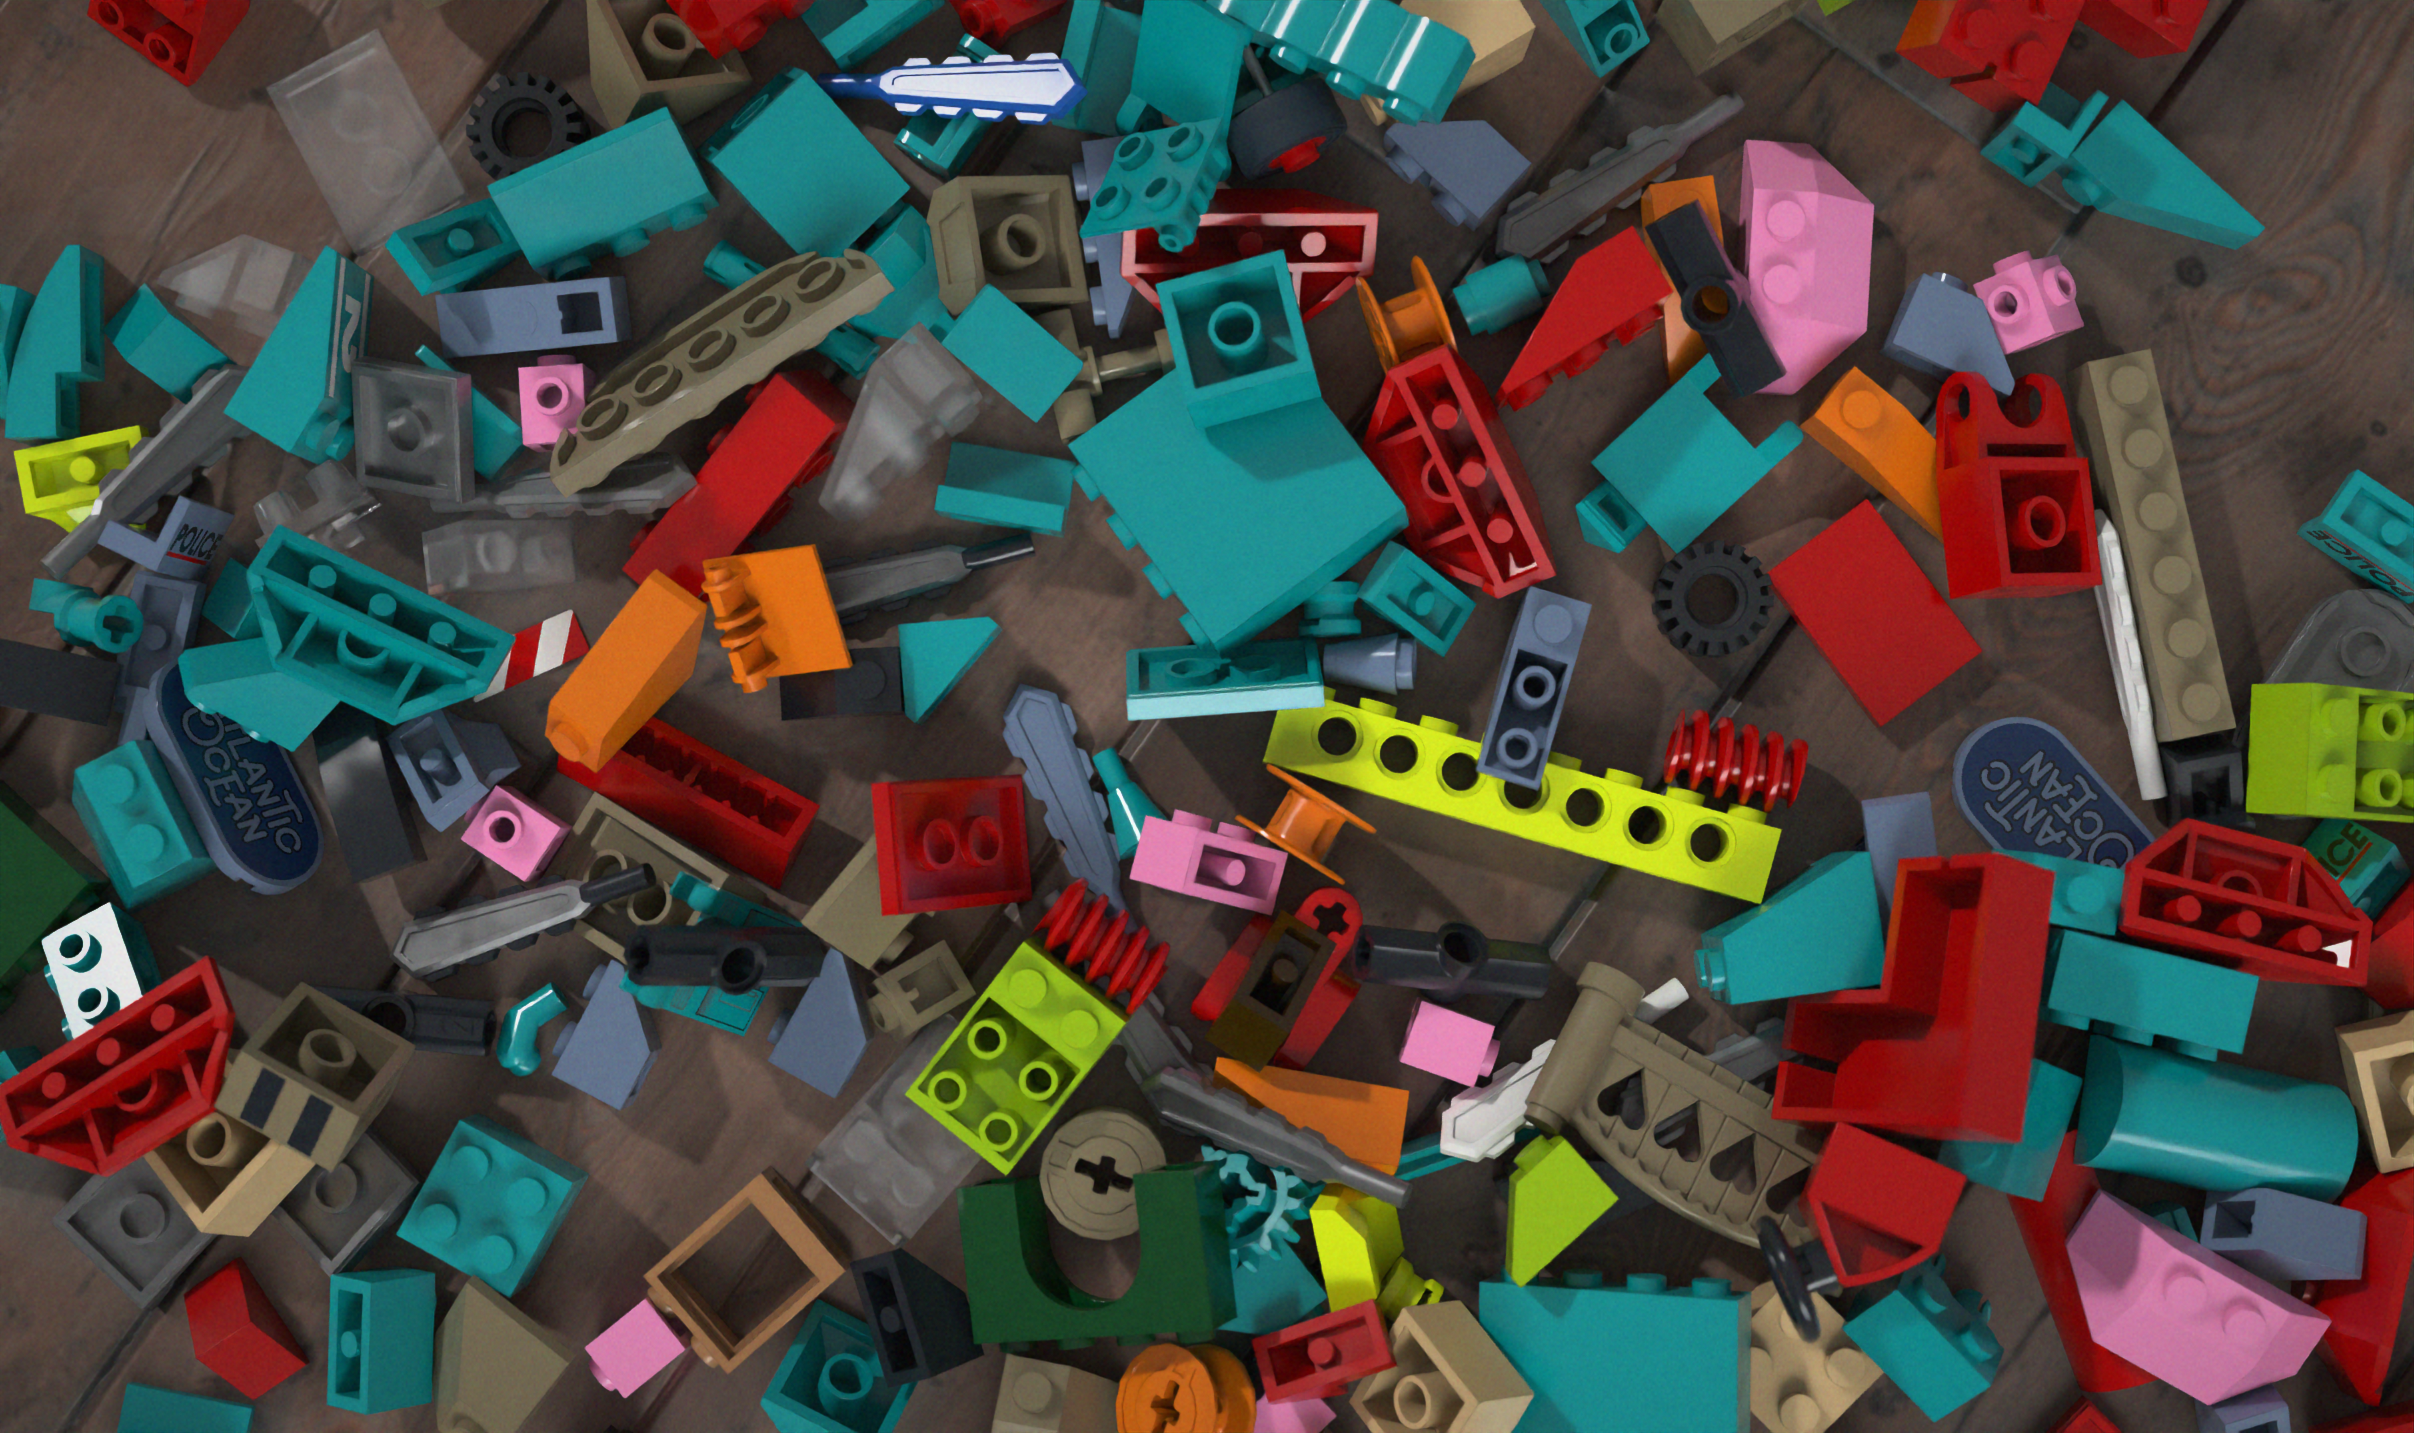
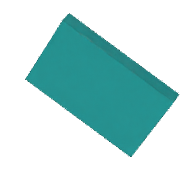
M1310 636L1248 641L1223 660L1211 644L1202 650H1199L1196 645L1129 649V651H1126L1128 721L1325 707L1324 685L1316 638Z

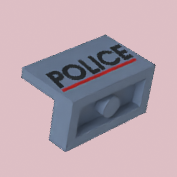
M179 496L160 534L109 519L97 543L155 572L202 582L235 515L223 509Z

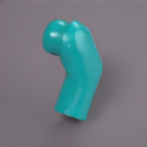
M550 982L509 1009L504 1015L495 1051L501 1066L509 1068L514 1075L526 1076L533 1073L541 1063L540 1050L535 1046L538 1028L569 1008L565 995L554 982Z

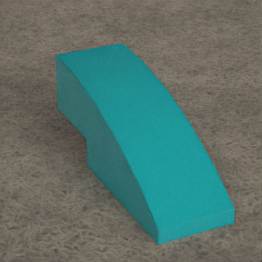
M67 245L47 275L28 314L15 353L7 394L5 438L29 446H41L79 438L80 382H105V332L102 330L105 327L104 257L82 245Z

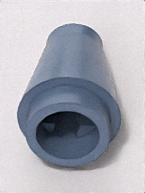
M1400 632L1338 642V644H1325L1323 659L1325 682H1337L1397 696L1400 693V689L1414 690L1417 678L1416 639L1401 638Z

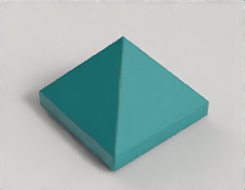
M1603 480L1575 506L1584 541L1616 553H1620L1648 526L1641 515L1606 480Z

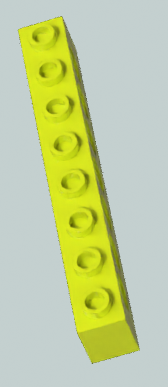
M1324 686L1325 707L1277 710L1263 758V764H1271L1277 768L1748 903H1762L1782 829L1764 825L1767 816L1765 812L1730 803L1727 814L1703 807L1705 795L1674 786H1668L1665 796L1641 789L1644 778L1611 768H1606L1604 779L1579 772L1582 760L1552 751L1549 752L1535 800L1530 806L1520 809L1511 805L1504 794L1505 780L1476 772L1473 784L1464 791L1454 790L1445 783L1442 776V767L1445 760L1452 754H1462L1470 758L1476 768L1483 737L1481 743L1457 737L1459 728L1457 724L1422 715L1419 726L1395 719L1397 707L1367 698H1360L1358 708L1334 702L1336 690ZM1330 719H1340L1350 725L1354 733V743L1346 754L1331 755L1322 749L1318 741V731L1324 722ZM1399 736L1407 739L1412 744L1415 750V760L1408 771L1394 773L1382 764L1380 749L1387 738ZM1578 789H1585L1592 793L1598 803L1596 818L1586 826H1579L1572 822L1566 811V803L1569 796ZM1642 806L1651 809L1659 820V831L1656 837L1646 844L1636 841L1631 836L1628 828L1631 814ZM1703 824L1713 827L1720 837V849L1716 856L1708 861H1702L1697 858L1690 845L1693 832Z

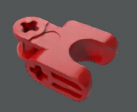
M1322 886L1312 890L1292 914L1293 917L1316 930L1320 921L1314 914L1315 908L1320 904L1323 907L1331 908L1337 901L1345 906L1341 916L1347 925L1341 932L1331 928L1324 935L1337 943L1292 1030L1277 1049L1274 1055V1067L1302 1072L1362 986L1361 983L1337 967L1354 944V937L1363 924V913L1359 903L1347 890L1338 886ZM1255 912L1194 997L1190 1014L1200 1021L1215 1019L1231 989L1273 924V920L1263 913Z

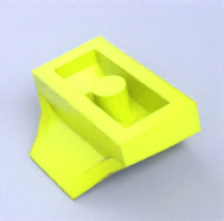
M136 425L14 451L25 513L52 520L68 533L73 531L91 514L94 502L100 495L98 483L112 469L124 470L130 464L128 453L143 437H149L148 428ZM146 523L143 525L129 524L146 530Z
M1327 1183L1311 1207L1310 1216L1332 1313L1370 1299L1376 1300L1380 1292V1283L1405 1248L1396 1206L1345 1184Z

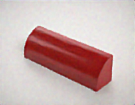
M653 716L597 773L580 761H570L561 754L558 756L556 771L778 890L799 857L820 809V805Z
M2068 1125L2043 1201L2039 1202L2006 1193L2079 1389L2086 1392H2109L2143 1385L2160 1378L2094 1342L2089 1331L2064 1241L2098 1189H2101L2094 1168L2073 1164L2078 1128Z

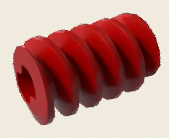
M1682 709L1675 722L1665 754L1663 767L1664 783L1671 784L1681 769L1688 771V790L1695 792L1707 776L1712 778L1714 798L1720 799L1730 784L1737 785L1738 805L1745 806L1754 792L1757 791L1762 793V812L1769 814L1780 798L1786 800L1787 809H1789L1793 805L1801 786L1809 746L1806 740L1799 738L1794 739L1784 751V738L1781 733L1776 731H1770L1759 744L1758 728L1752 724H1745L1735 736L1734 723L1732 718L1721 717L1710 730L1708 712L1701 709L1696 710L1685 723V711Z
M1082 877L1065 889L1029 937L1044 928L1048 929L1049 932L1043 948L1047 953L1056 950L1066 943L1069 946L1064 966L1067 969H1071L1084 960L1089 961L1084 982L1091 985L1102 977L1108 976L1110 981L1104 998L1111 1001L1127 991L1131 995L1125 1014L1131 1017L1168 970L1169 966L1166 965V960L1170 951V944L1167 941H1162L1147 950L1145 946L1150 934V928L1142 925L1131 933L1126 934L1125 929L1130 912L1122 909L1106 918L1104 914L1109 902V896L1102 893L1089 902L1084 901L1089 880Z

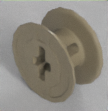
M1103 1104L1079 1110L1059 1125L1043 1152L1039 1180L1045 1204L1060 1224L1081 1237L1108 1241L1132 1235L1139 1229L1134 1184L1132 1182L1131 1185L1111 1178L1109 1187L1099 1186L1095 1183L1096 1172L1078 1165L1079 1158L1099 1165L1102 1156L1111 1157L1116 1160L1114 1171L1133 1179L1132 1174L1156 1165L1170 1163L1164 1140L1150 1121L1129 1108Z

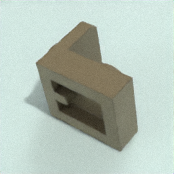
M945 940L940 941L886 972L865 987L869 997L867 1008L871 1018L881 1031L885 1033L890 1032L896 1042L976 995Z

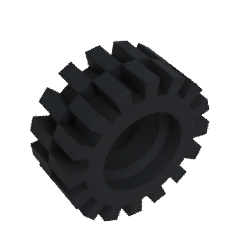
M517 72L518 80L512 81L507 75L496 79L500 86L498 89L492 92L486 86L479 93L485 99L481 107L472 103L469 114L475 119L474 125L466 124V136L473 141V145L469 146L472 156L481 164L479 166L496 182L587 142L586 135L591 134L589 123L582 116L584 112L568 92L560 85H555L550 78L539 74L538 79H534L529 72ZM527 112H536L549 119L552 126L551 141L548 147L537 156L529 158L516 156L508 148L506 141L507 129L517 116Z
M1713 540L1710 543L1700 542L1676 554L1660 570L1661 575L1654 582L1652 593H1655V602L1651 604L1652 614H1657L1660 624L1656 626L1662 635L1666 633L1671 638L1670 644L1676 649L1680 650L1683 648L1689 651V655L1699 658L1703 656H1710V658L1722 657L1750 645L1759 637L1757 634L1760 630L1766 628L1771 618L1767 616L1768 609L1774 606V595L1769 596L1768 586L1772 585L1769 574L1763 575L1759 568L1763 563L1756 556L1750 558L1744 553L1746 548L1738 544L1733 546L1725 545V541ZM1714 575L1721 577L1732 586L1735 592V609L1732 615L1723 623H1704L1696 618L1690 610L1688 603L1689 590L1692 584L1702 576Z

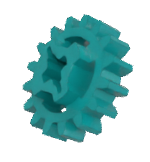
M1204 1143L1201 1146L1202 1154L1205 1158L1204 1161L1218 1160L1232 1274L1237 1268L1239 1260L1252 1273L1259 1271L1260 1256L1265 1253L1278 1262L1282 1259L1278 1244L1283 1239L1298 1243L1301 1238L1292 1227L1294 1220L1310 1218V1211L1298 1199L1312 1193L1311 1186L1306 1180L1296 1177L1292 1169L1279 1165L1273 1168L1256 1161L1251 1153L1241 1149L1237 1152L1224 1148L1216 1151L1209 1144ZM1267 1169L1271 1170L1275 1176L1277 1190L1269 1188L1271 1179L1266 1175Z

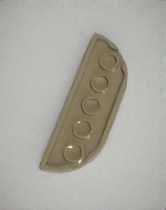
M845 249L843 251L845 258L821 257L818 251L805 253L778 263L759 273L650 342L607 374L586 396L588 405L583 409L576 421L578 431L572 434L567 428H563L559 435L550 463V481L565 498L583 487H592L599 484L616 466L637 453H646L657 447L668 433L691 419H699L708 415L718 406L722 399L746 384L750 385L760 382L772 372L777 364L796 352L817 346L827 337L831 330L853 316L863 315L875 309L886 295L895 290L893 285L870 256L853 249Z

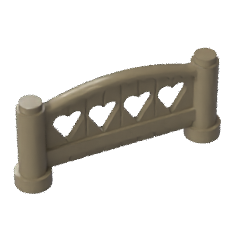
M1588 962L1575 985L1580 995L1525 1100L1527 1109L1523 1117L1534 1126L1551 1134H1558L1562 1125H1569L1575 1128L1579 1135L1603 1159L1640 1190L1682 1217L1719 1235L1761 1249L1756 1235L1755 1223L1758 1217L1769 1215L1776 1220L1791 1248L1814 1240L1808 1227L1802 1228L1795 1225L1791 1221L1788 1212L1782 1214L1772 1212L1766 1204V1193L1772 1186L1806 1167L1809 1177L1826 1134L1772 1120L1771 1114L1774 1097L1633 1016L1645 994L1643 987L1617 969L1598 962ZM1640 1070L1645 1121L1640 1129L1632 1130L1623 1124L1620 1115L1607 1116L1602 1113L1598 1107L1597 1099L1603 1089ZM1696 1102L1701 1153L1695 1162H1686L1679 1156L1676 1147L1671 1149L1660 1147L1656 1143L1653 1133L1657 1123ZM1752 1135L1757 1184L1751 1194L1744 1195L1736 1190L1732 1180L1725 1182L1717 1180L1711 1174L1710 1161L1715 1154ZM1878 1137L1922 1156L1923 1152L1920 1147L1908 1138ZM1839 1285V1289L1829 1292L1827 1294L1834 1297H1840L1843 1289L1850 1287H1843Z

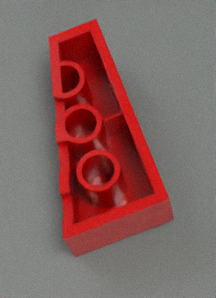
M816 369L777 372L775 376L770 373L766 378L756 383L747 394L745 403L750 407L736 425L731 422L726 424L707 445L706 452L711 457L697 474L691 471L697 484L674 502L659 522L656 520L648 522L636 534L629 545L634 554L622 570L641 586L645 579L657 569L708 605L711 602L709 595L703 592L701 586L706 581L702 562L707 559L754 553L756 547L748 541L754 533L759 537H763L776 525H779L793 509L794 499L789 493L796 486L798 489H801L816 476L820 478L836 460L832 455L831 445L844 431L852 430L858 435L872 418Z

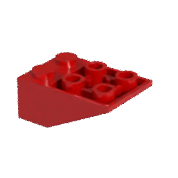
M1633 225L1575 261L1492 399L1497 411L1508 404L1514 413L1524 409L1547 393L1546 389L1554 384L1552 377L1562 371L1568 380L1580 375L1601 360L1600 356L1609 350L1608 343L1617 338L1622 347H1625L1655 328L1654 323L1665 316L1661 307L1674 291Z

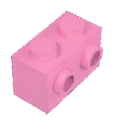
M1175 810L1172 822L1146 815L1130 879L1179 893L1272 915L1288 853L1254 844L1257 832L1239 826L1220 822L1217 834L1212 833L1210 828L1213 819Z

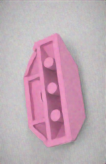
M1746 140L1744 142L1737 270L1741 271L1748 280L1751 290L1750 301L1787 370L1783 377L1765 388L1754 392L1758 394L1794 395L1867 331L1874 204L1810 144Z
M2100 1188L2064 1241L2093 1341L2208 1406L2296 1375L2332 1322L2329 1316Z

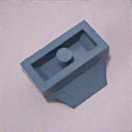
M445 707L410 719L385 737L426 821L440 832L467 812L495 784L522 766L498 723H481L462 719Z

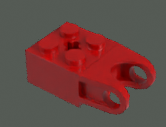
M1962 371L1949 376L1942 385L1937 398L1936 480L1950 599L2049 598L2103 585L2088 458L2077 457L2066 403L2059 384L2053 377L2045 373H2030L2017 378L2012 393L2007 399L2003 415L1999 408L1997 397L1983 375L1978 372ZM1966 386L1970 395V413L1964 420L1960 414L1958 403L1960 393ZM2036 387L2041 395L2042 405L2038 417L2033 421L2029 408V397L2032 390Z

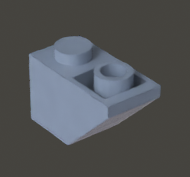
M1485 120L1441 121L1439 125L1418 122L1416 127L1404 123H1394L1385 132L1382 148L1388 152L1384 157L1385 162L1401 179L1409 184H1412L1417 179L1434 195L1431 199V204L1444 219L1456 227L1463 222L1473 232L1525 178L1531 165L1530 161Z
M831 947L827 955H824L820 977L813 978L807 987H803L807 991L795 1012L786 1007L772 1027L767 1041L775 1045V1048L767 1061L835 1099L845 1091L873 1041L874 1035L853 960L836 947Z
M612 959L608 967L599 964L588 980L582 998L590 1002L579 1023L570 1021L561 1032L552 1052V1055L560 1059L551 1075L618 1110H622L633 1105L662 1050V1045L650 1007L639 1002L637 996L619 989V985L628 970L627 965L618 959Z
M2269 1188L2244 1189L2234 1192L2207 1191L2200 1245L2265 1281L2361 1279L2367 1217L2359 1211Z

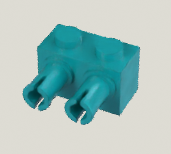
M1943 1253L1936 1257L1934 1264L1931 1263L1934 1257L1933 1254L1917 1265L1889 1278L1873 1282L1856 1293L1841 1327L1934 1423L1992 1386L2004 1352V1348L1998 1343L1996 1336L1986 1325L1992 1313L1989 1300L1983 1302L1978 1311L1979 1302L1983 1297L1982 1293L1973 1289H1962L1952 1296L1947 1285L1940 1278L1946 1268V1259Z

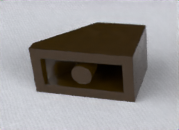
M1281 910L1228 994L1204 1039L1260 1073L1292 1030L1337 943L1284 910Z

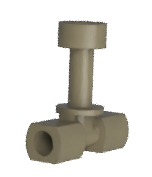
M1070 309L1052 311L1033 317L1040 326L1083 362L1082 370L1053 403L1063 445H1069L1097 425L1091 398L1103 395L1101 382L1162 368L1163 375L1165 376L1176 368L1167 328L1153 331L1155 344L1094 357L1092 345L1079 348Z

